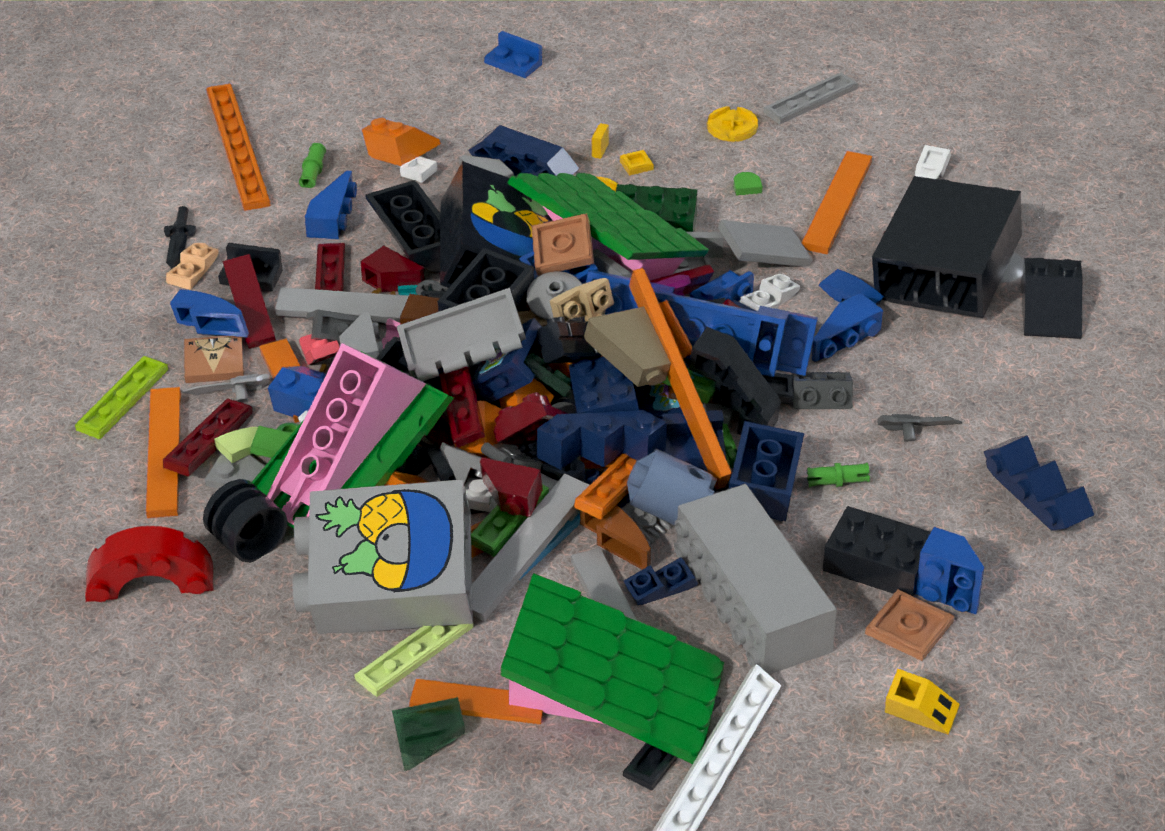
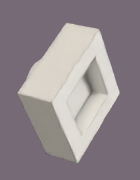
M419 156L403 164L400 167V174L402 177L423 183L437 171V162Z

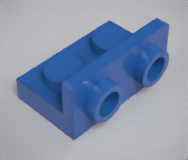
M501 31L498 33V46L484 57V63L526 79L542 65V46Z
M729 270L692 291L690 298L705 301L725 298V301L727 299L732 302L734 300L739 301L742 296L753 292L754 274L748 271L739 276Z

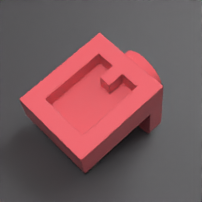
M312 334L299 339L308 365L336 356L340 348L337 340L333 342H328L327 339L314 340L311 339Z

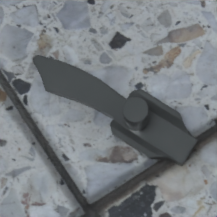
M911 414L881 415L877 419L878 425L883 426L887 430H903L904 442L916 441L914 425L962 424V421L949 416L919 417Z

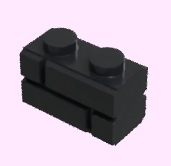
M555 317L547 320V325L538 329L537 336L539 344L542 345L541 353L544 362L576 363L582 359L590 360L602 356L585 340L584 334L588 323L585 321V317H576L565 321L564 317Z

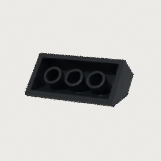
M412 180L365 194L366 200L408 259L435 273L440 272V212L417 181Z

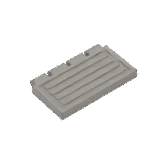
M510 288L397 326L409 372L412 377L417 376L418 380L422 382L440 376L438 372L440 368H443L446 374L467 367L466 359L472 358L473 363L476 364L497 357L496 349L500 348L502 354L523 348L521 341L526 339Z

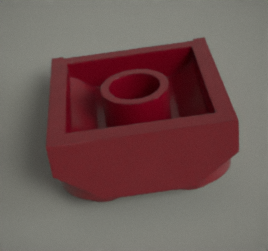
M538 392L531 393L522 399V403L506 407L498 412L499 416L494 420L496 426L493 432L498 443L515 444L519 447L527 441H537V429L557 414L567 413L552 407L546 395H540Z

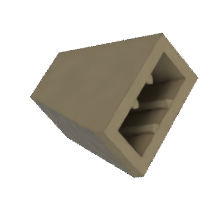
M644 306L588 319L584 334L585 340L637 387L644 385L653 386L666 380L671 362Z

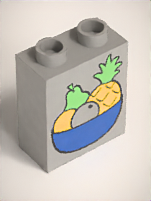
M463 480L310 491L309 516L296 517L294 521L296 551L298 556L308 555V572L295 573L293 575V600L296 612L310 611L318 634L473 624L471 511Z

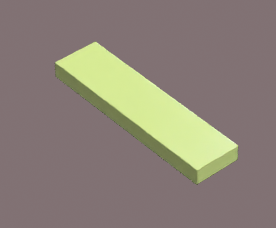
M473 624L423 626L354 675L355 680L378 697L471 630Z

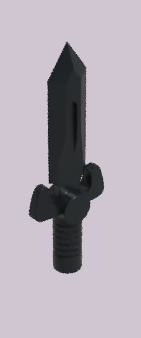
M185 206L178 208L174 224L164 227L165 236L170 237L166 263L171 269L180 264V253L185 250L187 241L185 233L188 232L189 237H192L196 232V226L186 225L189 209Z

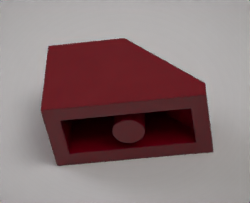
M482 457L480 467L483 482L500 510L511 515L531 517L543 491L540 469Z

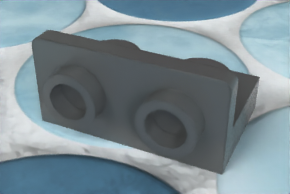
M806 372L805 376L791 373L793 375L794 409L852 408L853 380L850 372Z

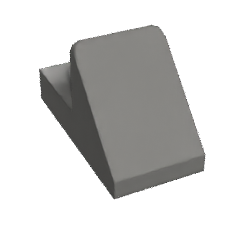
M442 442L440 449L450 465L456 480H463L465 483L470 467L473 468V475L482 478L481 456Z

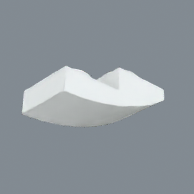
M779 273L761 280L760 289L742 296L740 303L755 311H758L760 305L776 309L791 299L799 291L800 285L791 281L788 276Z

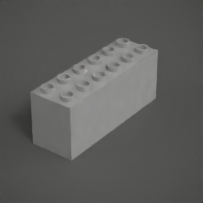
M746 484L678 506V520H675L677 542L674 543L675 553L678 558L682 557L685 560L696 581L698 580L702 585L705 599L715 604L719 620L723 624L727 623L731 628L732 638L736 645L744 647L751 667L758 665L766 673L772 674L833 652L836 607Z

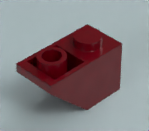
M384 245L360 261L362 281L376 289L381 288L382 292L398 291V286L418 285L425 281L424 268Z

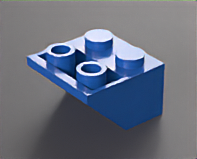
M933 527L920 552L915 594L922 596L930 602L937 601L952 606L960 612L967 611L976 614L979 608L984 566L964 536Z

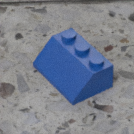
M304 366L282 367L268 386L274 411L291 417L293 415L299 417L306 410L309 411L326 373Z

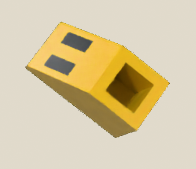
M897 669L886 696L885 713L949 735L960 704L932 681Z

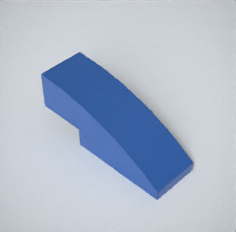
M180 289L170 302L177 323L195 326L197 334L247 337L249 335L242 311L222 298L203 292Z

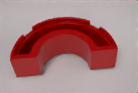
M139 526L114 533L106 538L105 544L99 549L95 548L92 551L87 563L86 602H103L118 599L119 591L124 584L134 578L143 576H159L168 579L179 587L181 594H201L205 591H214L213 560L208 550L198 540L193 542L184 537V532L168 527Z

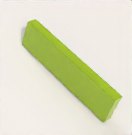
M143 356L75 424L76 431L101 439L168 371V364Z

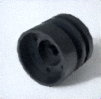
M245 479L233 480L220 487L210 497L203 514L205 528L240 561L249 563L273 551L283 539L288 524L286 513L253 483Z

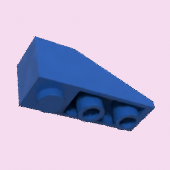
M345 171L309 202L305 215L307 237L339 239L341 230L346 231V214H351L352 198H356L357 183L352 180V171Z
M862 293L840 302L815 335L812 343L811 360L817 362L823 358H830L835 352L845 347H852L858 341L868 336H875L881 330L883 310Z

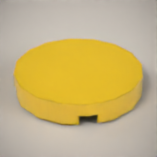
M726 106L716 109L709 114L707 129L713 137L729 142L743 141L756 134L758 119L748 109L737 107V110H730V107Z

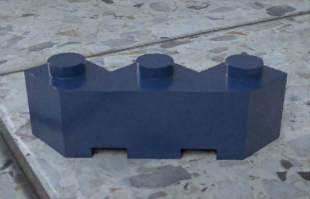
M502 125L486 133L468 150L475 157L501 160L514 173V176L520 173H531L534 176H538L540 173H548L557 176L559 173L573 175L579 169L563 147Z
M643 410L557 414L537 429V458L560 470L579 456L602 467L607 466L622 453L635 460H640L653 453L655 449L665 452L667 422Z
M1028 435L1011 438L983 451L986 457L987 468L992 475L1051 531L1066 529L1095 515L1084 486L1067 489L1056 460L1039 463Z

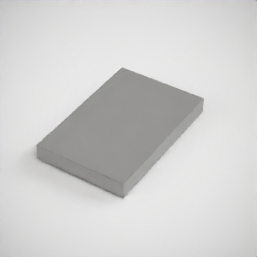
M721 220L718 226L719 231L740 261L800 267L810 266L812 258L791 227Z

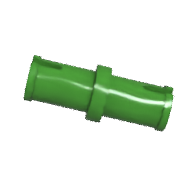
M312 143L308 156L303 160V171L299 179L301 187L314 188L317 176L322 172V161L326 148L321 143Z
M868 462L852 465L834 463V466L808 467V486L836 484V487H842L843 483L870 482V475H868L870 473Z

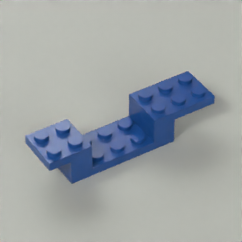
M594 270L588 271L586 283L601 278L609 280L614 305L605 310V315L638 308L629 287L631 278ZM651 283L658 302L668 301L692 347L705 328L709 327L734 337L762 375L774 377L776 370L806 375L818 317L761 305L758 311H752L674 294L675 287Z

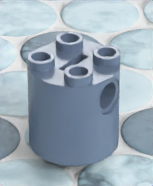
M655 449L653 453L637 460L627 480L630 505L675 525V520H678V506L713 495V488L717 478L702 469L659 449Z

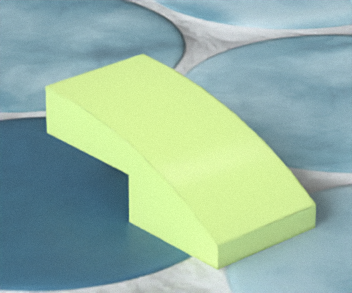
M258 427L235 430L215 438L216 449L231 463L250 455L251 444Z

